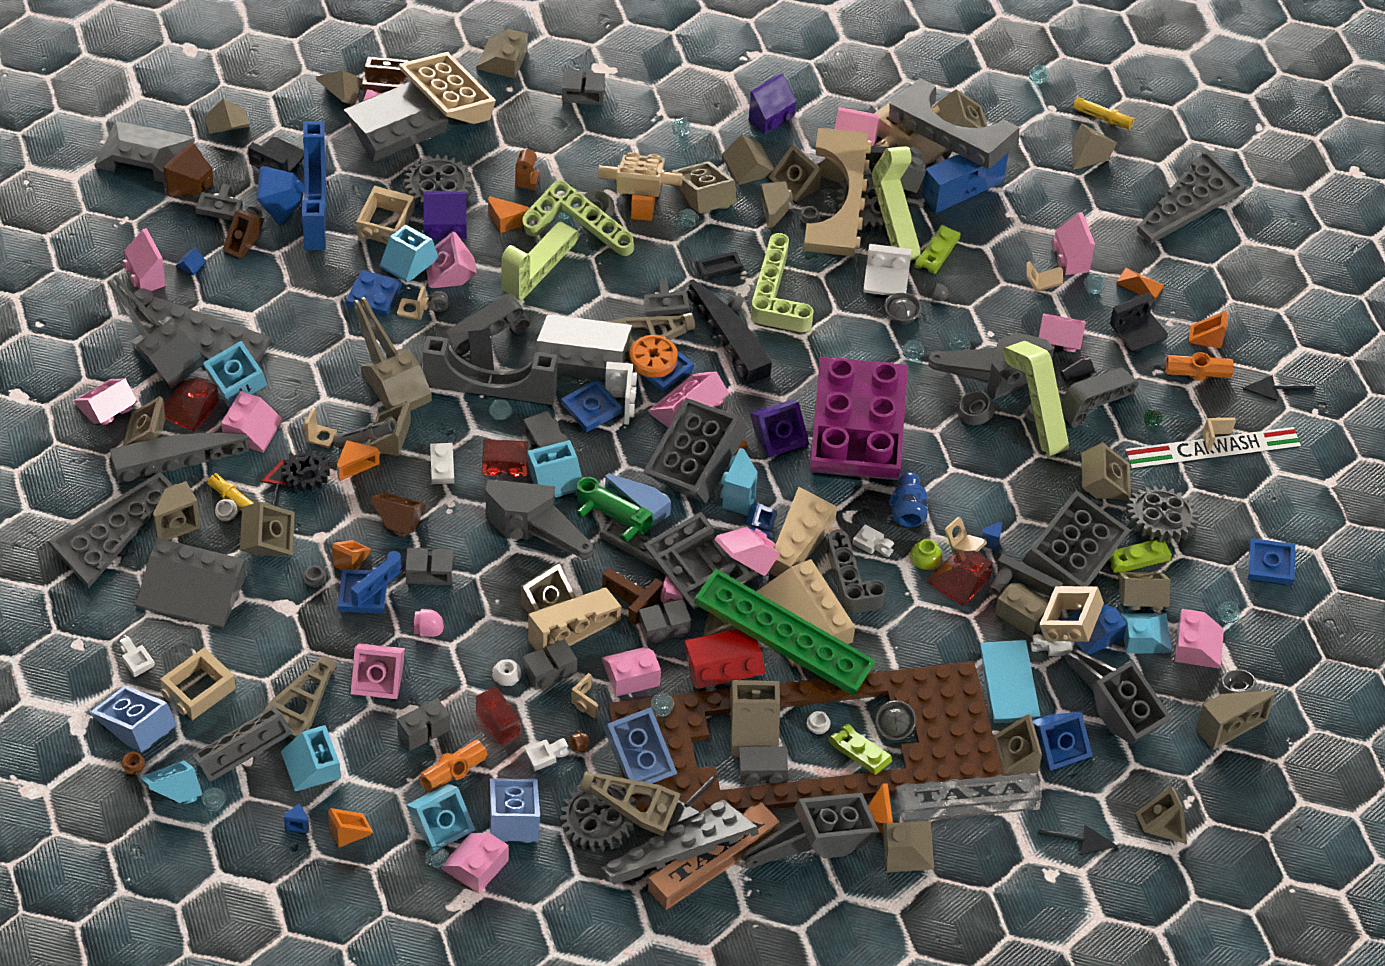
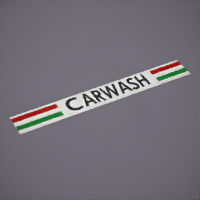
M1294 427L1215 437L1211 451H1207L1204 439L1129 448L1126 449L1132 468L1301 445Z

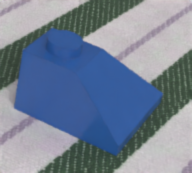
M265 166L260 167L257 200L278 225L282 224L301 204L304 185L293 173Z
M1103 605L1089 641L1075 642L1081 652L1089 655L1123 641L1127 624L1115 607ZM1082 612L1061 621H1079Z
M1082 712L1052 714L1033 720L1042 759L1048 770L1051 771L1092 757Z

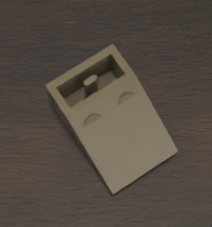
M732 680L730 688L731 757H739V747L779 746V681Z

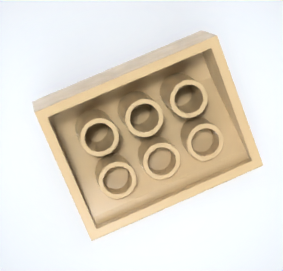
M448 52L399 64L398 68L445 116L472 124L490 120L496 100Z
M811 559L790 567L756 591L846 644L853 642L855 630L853 622ZM787 658L792 667L798 665V663Z

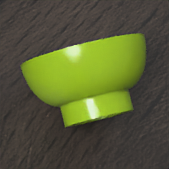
M924 539L913 546L910 552V560L919 569L932 570L941 564L942 551L933 540Z

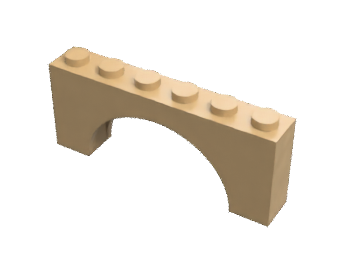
M818 128L815 155L829 159L841 169L846 178L849 192L844 205L833 217L823 222L806 224L804 251L854 256L855 249H859L861 237L857 236V230H862L863 217H859V211H864L865 198H861L862 191L866 192L867 179H863L864 172L868 173L869 160L865 159L866 153L870 154L872 142L868 141V133Z

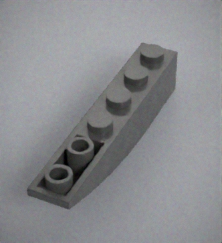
M194 433L150 439L110 449L117 481L122 483L146 476H153L159 472L174 471L179 468L219 460L232 455H240L249 452L247 434Z

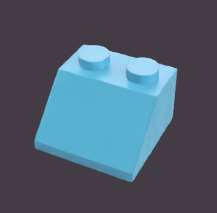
M446 784L406 805L415 827L432 851H436L475 831L460 791L456 786Z

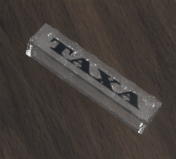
M1020 773L1018 775H997L988 778L975 777L967 780L952 779L945 782L929 781L924 784L913 785L907 783L896 786L894 799L900 823L1039 810L1042 794L1037 773Z

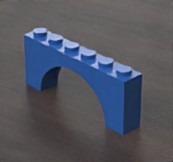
M324 121L303 122L304 200H302L304 250H326Z

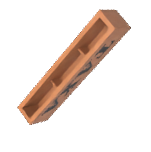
M762 802L755 807H749L743 816L757 826L758 835L751 837L750 833L737 837L738 842L733 844L723 842L717 844L715 850L681 862H678V859L671 860L666 867L661 870H655L650 875L648 891L666 910L743 859L742 854L746 850L778 832L780 821Z

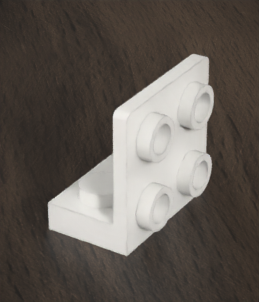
M869 244L863 292L888 296L895 293H906L912 249Z
M607 362L605 389L615 398H625L624 424L629 425V417H634L635 404L631 403H634L636 399V387L634 386H636L637 373H633V364Z

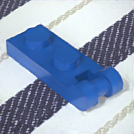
M391 551L387 555L385 562L373 568L369 575L353 585L351 588L353 604L357 607L361 606L401 573V555L399 552Z

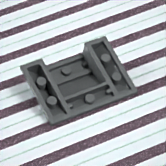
M115 121L94 167L115 172L119 162L153 169L154 181L165 183L163 167L188 144L194 143L195 138Z
M702 512L644 543L646 550L693 610L699 607L693 603L695 597L715 569L740 583L751 578V574L744 565L737 560L733 562L724 549L714 540V528Z

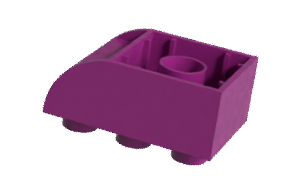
M820 357L809 472L899 481L908 365Z

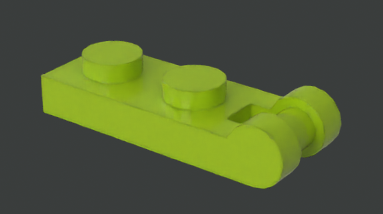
M941 225L926 249L918 256L915 266L921 269L924 267L929 269L928 272L936 274L960 239L961 233Z
M1156 539L1116 549L1108 561L1112 563L1111 568L1113 572L1118 574V572H1126L1170 561L1172 554L1164 539L1161 543Z
M849 724L844 725L839 733H834L829 737L833 747L874 775L892 762L890 754L857 733Z

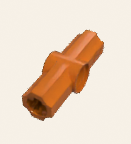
M1202 352L1195 353L1192 357L1167 355L1166 374L1189 375L1196 381H1202L1207 376L1232 378L1234 364L1232 359L1210 358Z
M475 740L453 754H443L437 764L421 773L419 777L421 785L424 786L426 791L432 792L454 778H464L470 768L486 759L488 755L486 748L480 741Z

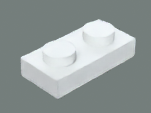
M430 444L432 484H454L453 444Z

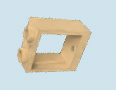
M374 186L356 221L357 236L387 244L391 235L403 226L408 225L415 210L414 196ZM377 207L402 214L395 229L370 223Z
M1055 587L1039 624L1045 640L1088 642L1104 605L1099 588ZM1062 609L1083 610L1079 621H1058Z
M205 647L160 679L163 697L167 701L171 700L176 705L177 710L182 715L186 714L191 720L197 718L236 689L235 676ZM202 668L216 683L193 700H190L176 685Z

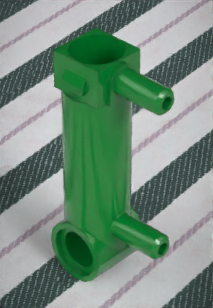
M584 477L578 481L577 496L581 507L576 513L579 517L583 518L592 508H595L629 527L621 535V539L624 542H628L635 534L642 537L653 526V512L644 507L639 508L599 486L598 480L593 477Z

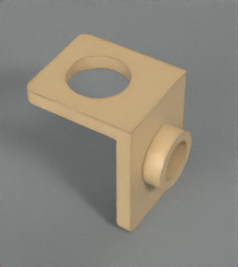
M1029 261L1027 262V278L1035 291L1038 292L1062 285L1063 269L1058 267L1038 273Z
M425 286L421 287L417 300L401 299L397 316L421 320L423 312L427 310L429 298L426 297ZM413 305L416 307V310L408 313L404 311V307Z
M312 408L303 423L306 442L330 448L334 435H337V430L317 425L316 409ZM325 432L330 437L328 440L321 441L317 438V435Z
M1207 418L1202 431L1207 451L1212 449L1215 434L1232 433L1236 423L1235 418Z
M957 517L945 528V533L952 550L975 555L987 544L986 539L967 535L960 517ZM955 526H958L959 534L956 538H953L952 531Z
M588 673L572 688L571 703L579 711L586 712L596 719L598 717V704L584 695L591 688L592 675Z

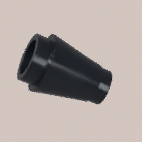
M1081 356L1060 372L1063 380L1067 382L1089 377L1095 370L1091 359L1088 356L1084 358Z

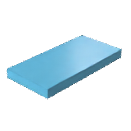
M1026 640L980 643L993 723H1014L1027 714L1031 715L1032 721L1039 719L1041 716Z

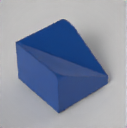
M759 503L751 504L746 525L771 532L777 510Z

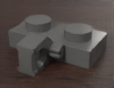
M223 183L219 194L202 192L195 209L197 214L232 221L235 212L241 211L243 202L231 197V185Z
M659 280V292L644 295L647 317L689 313L687 291H669L667 280Z

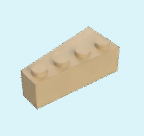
M798 487L775 545V549L780 555L770 568L769 573L778 577L790 567L805 562L835 524L837 506Z
M603 588L529 613L528 641L536 651L542 649L548 657L550 655L546 650V646L563 639L571 646L621 620V605L607 588Z

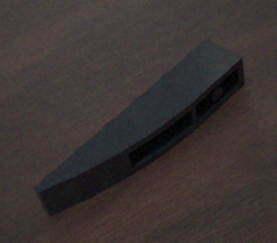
M694 279L690 280L689 290H687L690 302H694L698 314L706 320L709 331L715 334L719 346L725 349L729 361L735 364L738 375L741 378L743 377L747 384L771 376L772 361L742 319L710 290Z

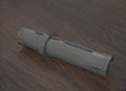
M392 419L381 423L373 422L369 423L366 427L334 435L333 442L335 447L339 449L344 447L346 441L360 443L369 439L377 440L383 435L395 433L397 426Z

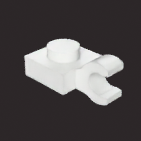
M864 525L853 538L854 546L870 554L876 550L883 556L889 557L893 553L891 547L894 545V542L887 538L884 539L883 533L867 525Z
M1041 634L1033 635V642L1030 643L1033 652L1048 650L1049 656H1065V654L1073 650L1071 641H1046Z
M128 636L120 640L122 644L121 650L124 653L122 661L134 677L155 667L154 660L143 645L136 648Z
M560 739L550 745L547 740H543L526 747L525 754L534 771L556 763V757L568 755V744L565 739Z

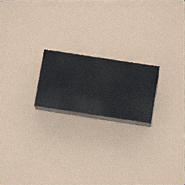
M737 252L696 261V267L703 281L743 272V265Z
M490 329L468 331L471 364L494 371Z

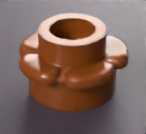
M579 730L575 734L570 735V744L575 753L586 752L587 747L590 746L588 736L585 733L582 734Z
M129 752L124 756L121 766L128 774L140 773L144 769L145 759L138 752Z

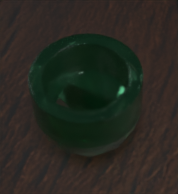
M1151 409L1144 414V422L1149 427L1158 426L1163 421L1162 412L1159 410Z

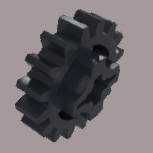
M306 448L305 453H301L298 449L296 455L289 453V459L283 460V466H281L282 480L286 481L288 488L293 486L295 492L298 489H302L303 493L306 492V489L314 492V487L317 486L321 489L322 482H328V476H330L329 461L325 460L324 454L318 456L317 450L309 453V449Z

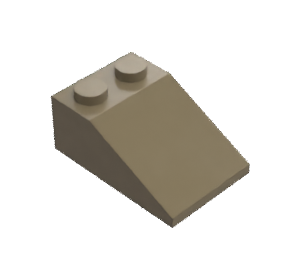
M710 161L671 171V173H683L682 187L679 188L690 207L700 214L710 213L711 210L717 208L726 209L730 205L737 203L735 180Z
M1270 690L1221 694L1214 699L1211 697L1202 704L1196 731L1212 750H1215L1268 720L1276 693Z

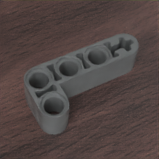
M509 293L501 296L447 330L442 338L449 339L453 351L458 356H461L470 351L468 331L490 329L492 337L510 326L513 332L521 333L530 326V320L515 296Z
M1123 367L1077 382L1070 386L1061 402L1063 417L1075 428L1083 423L1090 409L1131 395L1137 389L1139 383Z
M840 529L831 531L828 535L827 554L844 610L849 613H860L881 609L885 604L886 585L879 580L862 582L848 534Z

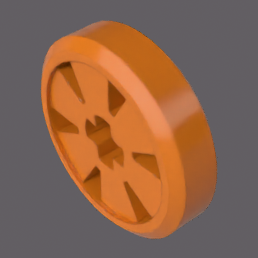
M648 335L639 338L632 344L629 360L637 373L646 377L656 378L665 376L673 371L677 364L678 352L676 346L669 339L658 335Z

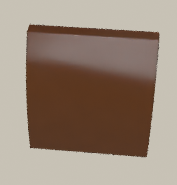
M368 57L365 65L362 91H367L368 89L374 92L385 93L404 85L407 76L398 66L401 63L409 62V60Z

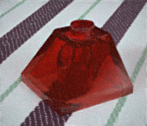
M200 377L182 382L164 403L165 418L195 432L219 403L217 385Z
M975 550L954 552L930 576L927 583L964 606L990 579L993 562Z

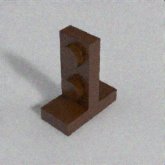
M609 568L602 574V587L607 588L611 593L631 604L628 622L635 626L639 622V609L652 607L660 599L663 582L656 578L644 590L639 584L632 583L619 572H614Z

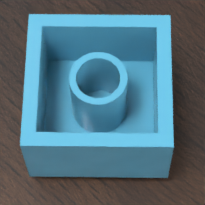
M242 341L203 363L209 378L229 407L232 406L240 391L253 394L267 386L263 371Z

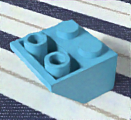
M405 225L389 237L380 266L382 269L408 283L423 270L430 267L439 257L431 238Z
M570 440L527 451V468L534 484L555 486V497L577 492V483L582 479L578 458Z
M739 448L737 455L731 457L729 472H725L722 477L721 484L724 486L720 498L723 499L722 508L748 516L751 504L755 501L758 472L745 450Z
M326 725L303 731L281 751L295 792L341 779L340 762Z

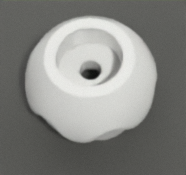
M501 660L493 668V679L501 686H513L521 678V668L513 660Z

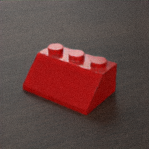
M739 629L684 640L692 686L698 689L766 674L762 652L757 640Z

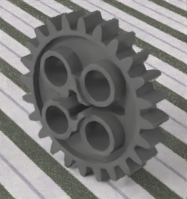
M436 155L435 159L428 156L427 161L420 158V164L414 162L413 168L409 167L408 173H405V194L414 196V205L421 203V209L424 208L423 191H466V199H468V193L472 192L471 172H468V167H462V161L455 163V158L449 161L447 155L443 159H440L439 155Z
M869 168L868 173H864L863 179H867L866 192L862 191L861 198H865L864 211H859V217H863V231L866 230L867 226H870L872 231H874L875 226L882 230L885 223L882 212L875 210L880 209V205L872 180V172ZM844 178V183H840L839 190L837 191L836 204H839L838 211L844 205L849 192L846 178Z
M1156 486L1153 487V490L1145 487L1144 491L1138 489L1137 494L1132 493L1131 498L1128 499L1125 511L1127 513L1126 519L1130 520L1129 525L1136 526L1134 531H1143L1142 536L1148 534L1150 535V540L1156 537L1160 543L1163 539L1171 543V539L1179 542L1180 537L1186 540L1188 535L1192 536L1193 531L1196 530L1199 516L1197 515L1198 509H1194L1195 504L1188 503L1189 497L1182 498V492L1175 494L1174 489L1166 491L1165 486L1162 487V490H1158Z
M579 785L576 786L577 793L569 792L571 800L564 799L566 807L561 808L563 816L560 817L563 824L562 828L566 832L567 838L569 840L572 839L575 846L580 844L582 850H585L588 845H590L592 852L595 851L597 846L600 847L602 852L605 849V845H609L613 849V842L616 841L621 845L622 836L630 837L627 830H635L633 821L592 793L579 789ZM613 785L607 789V793L618 800H623L627 793L626 789ZM631 795L629 802L631 806L637 809L635 798ZM586 807L588 808V809L585 810V811H580V810L583 809V808H586ZM618 818V820L610 822L612 819ZM591 827H596L594 830L587 831Z

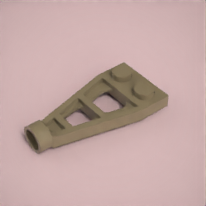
M691 312L680 316L627 317L607 321L630 324L632 329L645 328L648 330L649 335H656L653 326L668 325L670 331L658 336H663L669 340L686 333V331L695 329V322ZM630 336L626 357H630V348L635 342L632 336Z
M321 656L318 662L313 664L272 699L262 713L275 706L289 726L292 734L288 737L293 740L303 731L309 730L328 680L337 667L336 663L327 656ZM308 680L319 684L313 695L300 689ZM294 697L307 701L306 709L301 715L285 708V704Z
M588 771L585 772L579 787L581 790L592 793L641 828L661 836L665 834L681 795L657 784L598 773L593 774ZM613 785L626 789L625 798L618 800L607 793L608 787ZM636 793L648 795L652 800L648 811L640 812L631 806L629 802L631 795Z

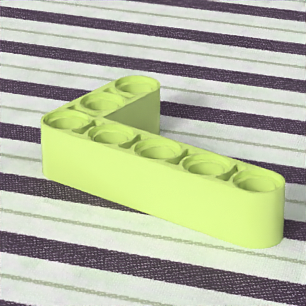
M907 146L887 148L872 171L874 188L891 247L912 249L910 261L917 260L920 255V247L900 181L911 163V152Z
M559 180L554 182L530 207L522 219L525 232L530 236H537L563 210L619 255L628 256L634 251L632 234L565 181ZM559 191L566 192L564 195L561 196L556 195V193ZM576 203L581 204L579 208L572 207ZM545 206H551V207H552V208H551L550 210H548V211L542 210V208L545 207ZM590 216H596V217H597L596 220H593V221L588 220V218H589ZM531 221H537V222H538V223H537L536 225H534V226H529V225H528V223L531 222ZM607 228L613 229L611 233L603 232ZM622 241L629 242L626 246L619 245Z
M560 221L528 254L512 245L508 246L501 259L502 290L508 294H513L519 300H523L575 245L579 237V231Z
M782 233L773 234L769 240L752 300L751 319L761 325L797 332H808L812 328L813 308L807 304L776 298L788 255L789 239Z
M1027 341L1005 347L1003 355L1007 364L1026 373L1042 451L1047 453L1045 454L1046 457H1050L1068 450L1069 442L1053 363L1049 352Z

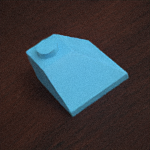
M1166 613L1121 614L1127 624L1124 635L1126 654L1172 652Z
M186 761L178 762L139 777L140 781L149 789L179 803L189 804L196 801L198 796L203 795L195 770Z

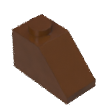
M236 211L222 251L243 258L258 239L265 218L248 211Z

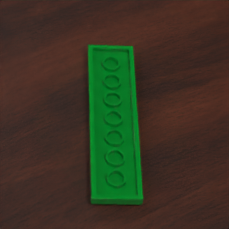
M717 569L714 570L694 599L693 603L853 696H855L876 662L869 656Z

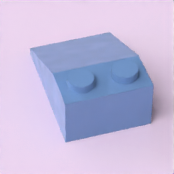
M126 685L90 712L97 721L124 744L140 752L150 748L155 741L168 734L177 725L167 702Z
M651 707L608 723L603 727L611 749L627 779L655 783L677 774Z
M490 779V834L503 842L521 841L529 843L539 841L540 808L538 780Z

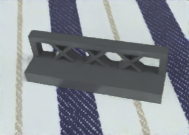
M274 706L195 752L192 756L201 767L207 780L211 782L288 737L292 732L283 715Z

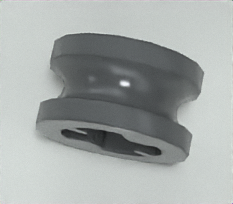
M436 291L430 294L429 308L431 310L442 312L448 308V295L446 293Z

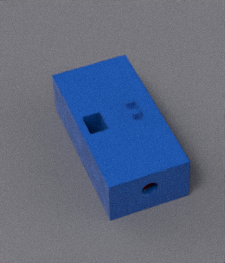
M1008 153L990 169L978 165L959 154L926 168L922 198L935 213H938L1003 183Z

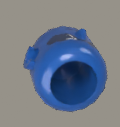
M907 472L902 474L899 478V487L896 488L890 497L889 504L892 506V516L895 522L900 526L913 528L923 524L927 519V492L924 487L920 486V479L915 473Z

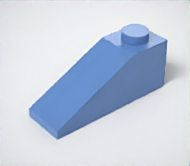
M608 473L605 475L606 490L639 508L644 507L653 512V526L650 529L670 515L671 501L666 494L661 493L658 489Z

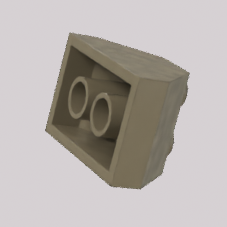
M361 297L360 302L358 300L353 301V306L371 358V362L361 366V374L384 407L390 409L408 401L411 411L431 402L432 395L420 363L412 352L407 349H395L365 297ZM373 331L386 354L385 356H382Z

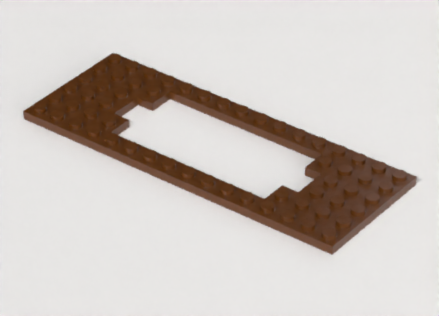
M974 661L869 673L855 696L823 678L779 683L780 708L888 696L889 702L896 700L909 704L916 716L914 731L917 743L901 744L900 751L904 764L903 769L880 771L876 775L869 772L720 790L716 766L696 767L692 742L709 740L706 716L730 714V689L608 703L611 722L650 707L652 708L677 771L676 775L652 784H657L680 793L679 801L685 804L713 775L717 776V779L690 805V807L700 813L710 808L714 803L723 800L739 813H744L749 807H755L761 802L768 810L795 807L798 800L803 798L862 793L864 798H872L876 795L882 784L888 783L889 795L999 783L1003 782L1004 779ZM619 765L621 778L627 779ZM633 794L632 797L635 798L638 811H648L652 802L651 798L648 795Z

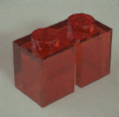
M484 439L482 474L502 475V472H507V475L527 476L528 441Z
M496 686L476 696V713L500 745L521 735V719L510 704L507 705V700Z

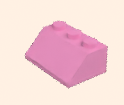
M717 371L692 374L651 407L648 412L669 428L685 398L716 407L724 401L723 398L729 392Z

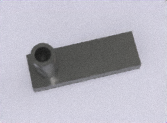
M1002 553L998 560L999 573L989 587V591L994 595L1000 596L1010 579L1013 578L1051 597L1055 587H1063V583Z

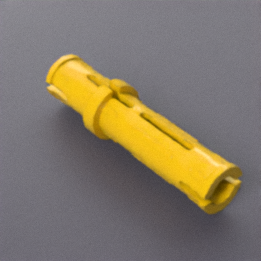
M1080 97L1076 98L1073 109L1107 121L1110 125L1115 124L1130 130L1134 123L1133 117L1123 115L1116 109L1111 110Z
M217 473L209 478L207 484L219 492L221 498L233 500L239 510L242 511V507L253 504L251 500L236 489L234 484H229Z

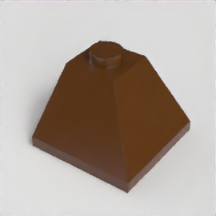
M192 142L163 167L166 195L169 197L199 195L213 183L212 167Z
M387 492L379 493L371 498V502L387 529L394 530L393 533L399 536H407V534L415 532L426 507V503Z

